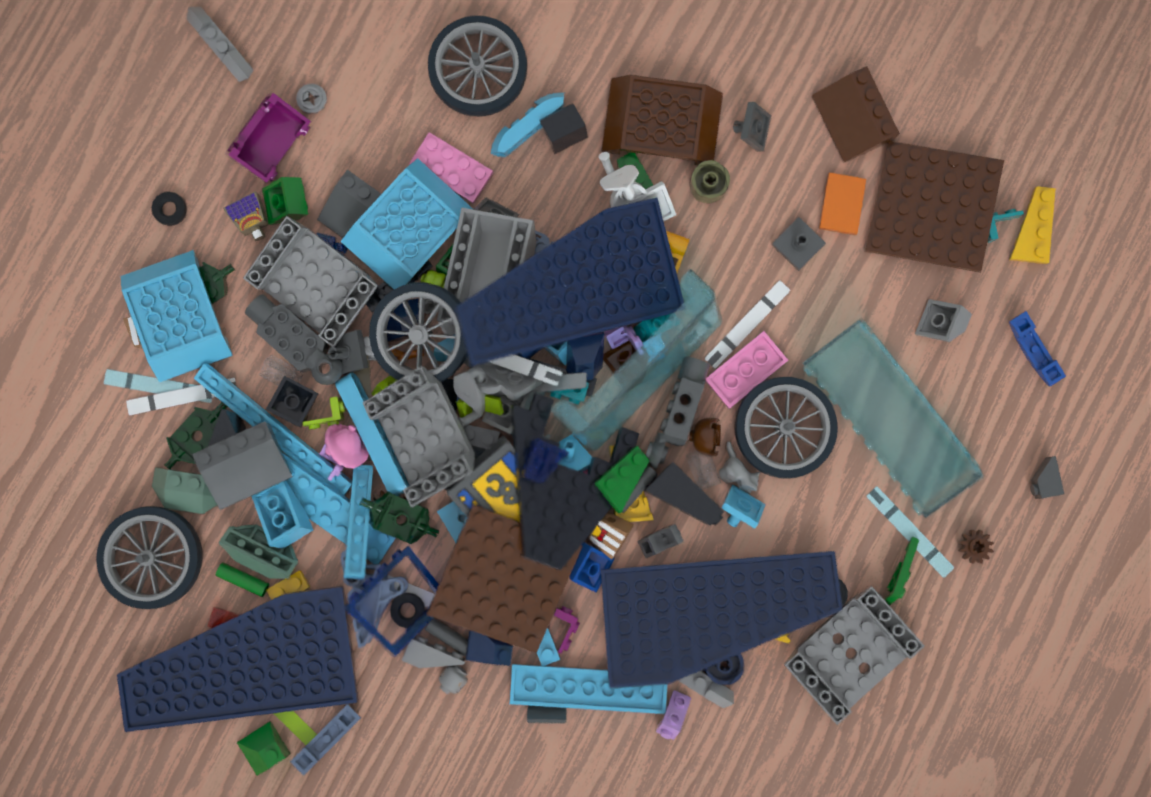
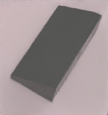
M528 705L527 722L566 723L567 708Z

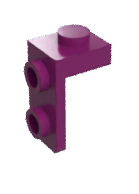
M562 606V608L557 607L554 616L570 623L569 629L558 650L560 654H562L563 650H568L572 641L569 637L572 632L576 633L580 625L577 622L578 616L572 614L573 610Z

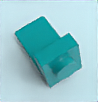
M1011 209L1001 215H998V212L993 213L987 243L994 242L999 238L995 222L1019 218L1024 214L1023 210Z
M671 313L644 320L633 329L636 336H639L640 340L645 342L680 325L676 314Z

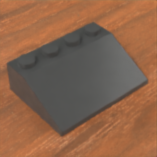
M346 170L335 185L317 220L344 238L354 223L379 198L381 193L349 170Z
M266 421L192 454L199 472L220 510L293 477L271 425Z

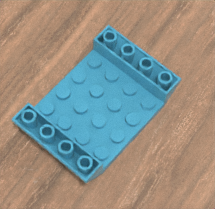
M417 158L404 169L354 223L341 240V243L395 290L400 286L408 284L420 268L457 229L461 208H473Z
M194 250L121 276L123 296L146 359L159 382L201 368L204 363L212 364L233 356L228 340L223 336L200 274V265Z

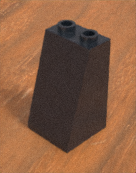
M674 462L670 463L644 490L651 496L706 525H717L723 519L722 514L724 511Z

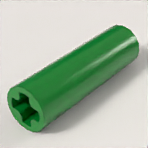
M224 562L219 565L216 571V577L260 597L265 595L269 587V583Z

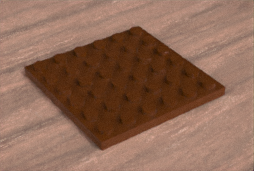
M889 141L865 252L981 273L1004 160Z
M472 504L431 601L427 615L537 653L582 545L562 570L523 558L520 521Z

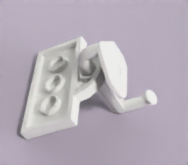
M602 152L599 155V160L602 161L607 173L600 180V185L605 191H613L610 198L611 208L658 198L663 221L676 215L665 184L662 181L645 190L641 184L635 182L639 171L634 165H626L614 171L609 159V153Z

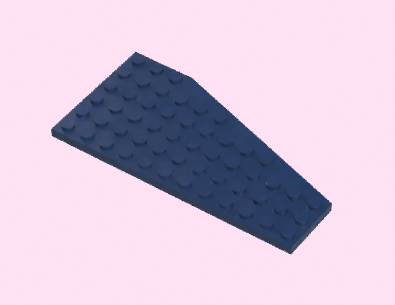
M658 198L601 211L455 306L470 366L686 310Z
M835 551L601 570L609 689L671 684L842 611Z
M338 586L282 594L118 673L117 681L124 732L357 703L359 700L344 587Z

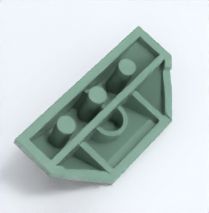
M155 467L152 488L164 508L205 514L217 506L201 474Z
M257 524L229 527L219 541L222 548L236 562L269 579H288L298 564L292 544L284 549L269 546L263 528Z

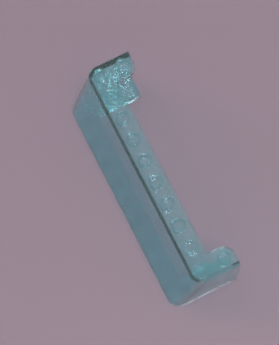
M691 269L683 275L680 281L684 304L579 410L567 400L559 401L550 410L551 414L587 450H598L682 365L684 356L690 357L721 325L722 315L714 291Z
M862 317L803 362L805 365L803 370L809 377L811 375L817 377L816 383L822 390L826 389L829 392L828 398L834 405L838 404L842 409L840 413L846 420H851L854 424L852 428L857 435L862 434L866 439L864 443L870 451L874 449L878 455L876 459L879 463L889 468L888 474L894 481L898 480L902 485L900 489L906 496H911L913 499L912 507L919 516L922 514L927 518L985 477L977 461Z

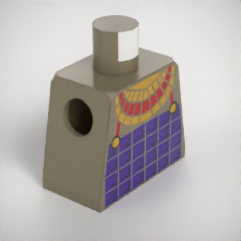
M256 192L223 208L244 236L252 234L255 241L265 237L261 228L269 223L262 199Z

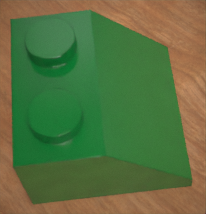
M281 177L262 188L269 225L282 223L286 216L293 220H299L308 215V205L301 178Z

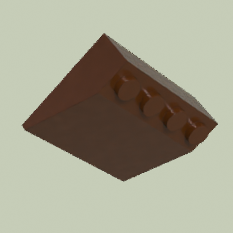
M867 66L850 73L812 95L843 163L883 146L889 141H894L900 134Z

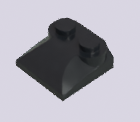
M284 376L265 410L301 428L303 422L307 421L308 414L319 393Z

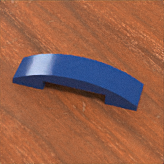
M1027 311L1010 320V327L1021 350L1042 380L1050 387L1065 378L1066 375L1057 360L1052 359L1034 330L1036 326Z

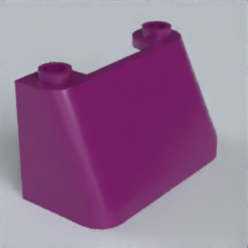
M269 93L227 149L225 155L265 183L271 182L277 175L275 171L276 166L296 138L301 134L303 136L307 134L310 129L308 125L311 121L276 94Z

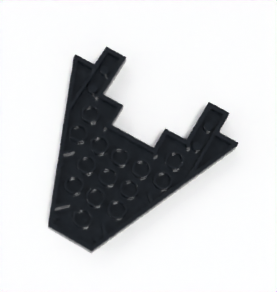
M535 393L529 410L516 405L511 406L523 558L562 570L612 507L594 483L636 446L639 433L620 427L610 462L592 457L587 474L555 463L560 443L543 437L554 399Z

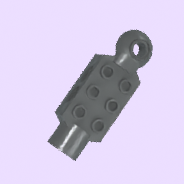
M263 294L256 297L249 304L245 314L258 325L256 333L297 370L303 373L311 371L315 381L322 385H331L339 380L343 370L342 363L339 359H330L329 355L332 354H326L329 344L322 340L316 332L285 305L280 304L276 306ZM325 364H329V372L323 374L322 367Z
M684 356L677 377L680 381H676L672 390V394L675 395L674 399L669 401L666 412L669 413L668 417L663 419L660 430L663 432L657 433L654 443L650 442L645 456L655 469H657L659 463L663 464L669 448L665 446L666 442L676 446H683L686 443L710 364ZM680 397H686L688 405H682ZM674 415L682 417L681 424L675 423Z

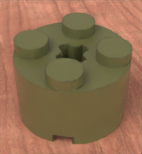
M714 160L700 163L693 171L690 180V190L695 199L704 203H714L723 198L730 184L729 172L724 166ZM707 179H710V182H713V184L709 185V183L706 182Z

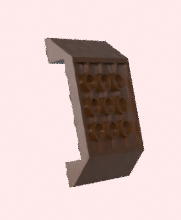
M638 75L611 78L601 152L620 155V151L686 159L695 161L694 165L714 160L723 93L708 85Z

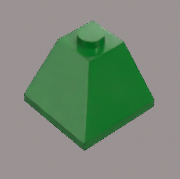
M271 721L237 742L257 776L291 754Z

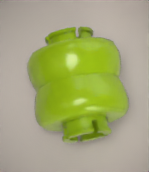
M429 270L426 274L422 275L420 282L444 288L447 275Z

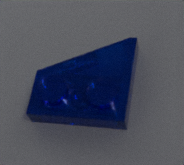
M533 439L522 477L542 484L549 474L558 467L557 464L562 458L568 456L569 452L540 439Z

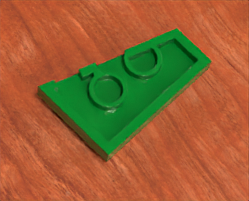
M634 446L594 483L617 513H621L649 463V459L639 446Z

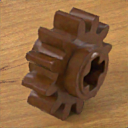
M969 530V535L962 534L965 540L958 541L960 545H963V548H959L958 551L965 553L962 556L963 559L969 558V563L972 564L975 561L982 564V558L990 559L987 553L994 552V550L989 548L994 542L987 541L990 537L989 534L983 535L982 530L977 532ZM978 544L979 547H977L976 550H974L973 546Z

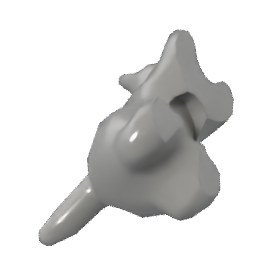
M728 441L726 449L730 457L725 462L723 468L719 470L721 480L726 483L736 482L739 488L748 494H751V490L757 491L760 472L750 473L736 457L731 442Z

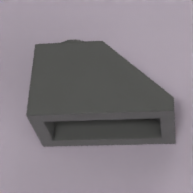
M1056 456L1046 457L1031 479L1030 490L1035 499L1064 494Z

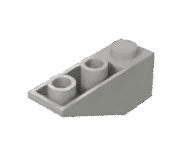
M417 635V638H411L402 658V661L418 668L464 665L466 662L463 658L464 655L456 651L450 653L445 650V646L435 643V645L427 643L428 639Z

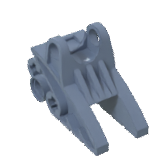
M344 550L340 556L343 573L345 569L346 550ZM386 563L366 564L365 569L375 570L374 574H367L365 570L364 579H358L357 581L353 578H344L343 575L344 583L353 588L349 591L347 598L349 605H351L352 619L354 618L353 625L355 632H357L358 647H364L372 641L379 627L382 615L391 599L406 592L409 587L407 579L402 576L388 579ZM370 582L368 587L362 585L364 583ZM395 582H399V583H400V585H401L400 591H398V590L395 589V587H394Z

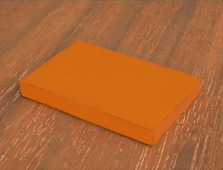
M828 173L819 229L851 235L858 234L866 179Z

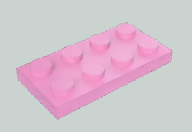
M430 132L409 163L410 165L418 158L456 194L472 204L475 203L493 174L491 169Z
M763 331L710 374L705 381L726 407L730 409L755 386L763 382L785 364L788 359Z

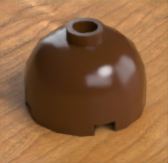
M718 418L701 419L695 424L694 430H690L689 440L693 442V446L698 453L707 456L718 455L719 451H715L716 446H720L721 425L717 424L720 421Z

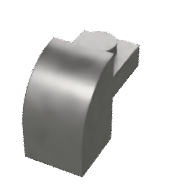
M676 524L667 526L638 540L645 558L654 556L684 542Z

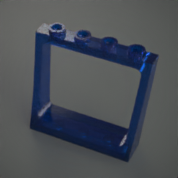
M409 545L402 551L400 549L395 551L391 555L393 560L388 565L383 563L376 570L379 574L374 579L370 576L362 584L364 588L359 593L355 591L348 598L350 602L344 607L392 657H396L434 618L427 615L429 607L391 644L356 610V605L404 557L411 561L432 591L436 592L439 585Z

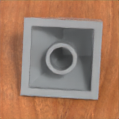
M929 299L915 334L950 342L966 331L972 314L962 305Z

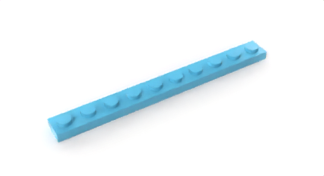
M208 363L202 365L193 379L252 427L266 421L271 425L278 444L284 453L345 496L352 487V480L341 472L338 477L334 475L331 481L328 480L334 465L320 456L318 452Z

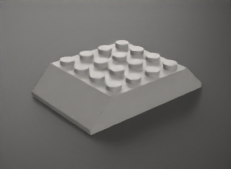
M461 208L444 289L455 295L462 303L534 256L536 247L534 221ZM442 306L437 317L439 322L451 318Z

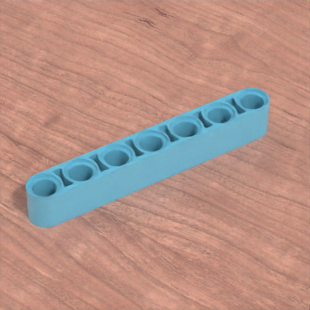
M351 372L335 382L336 388L387 491L399 496L404 493L403 489L410 485L379 419L370 420L363 405V402L369 398L357 375Z

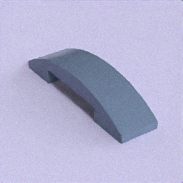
M347 704L290 762L304 776L361 717Z

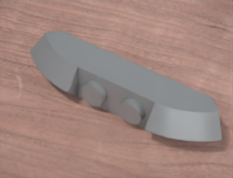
M188 7L186 19L239 82L248 79L254 71L201 7Z
M703 671L678 680L722 708L734 704V691L725 685L713 682Z

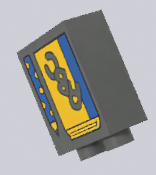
M504 435L474 460L473 473L445 488L446 493L466 516H468L472 504L520 521L514 447Z

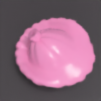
M333 424L326 430L325 453L328 456L331 455L339 465L354 469L367 460L369 453L355 426Z

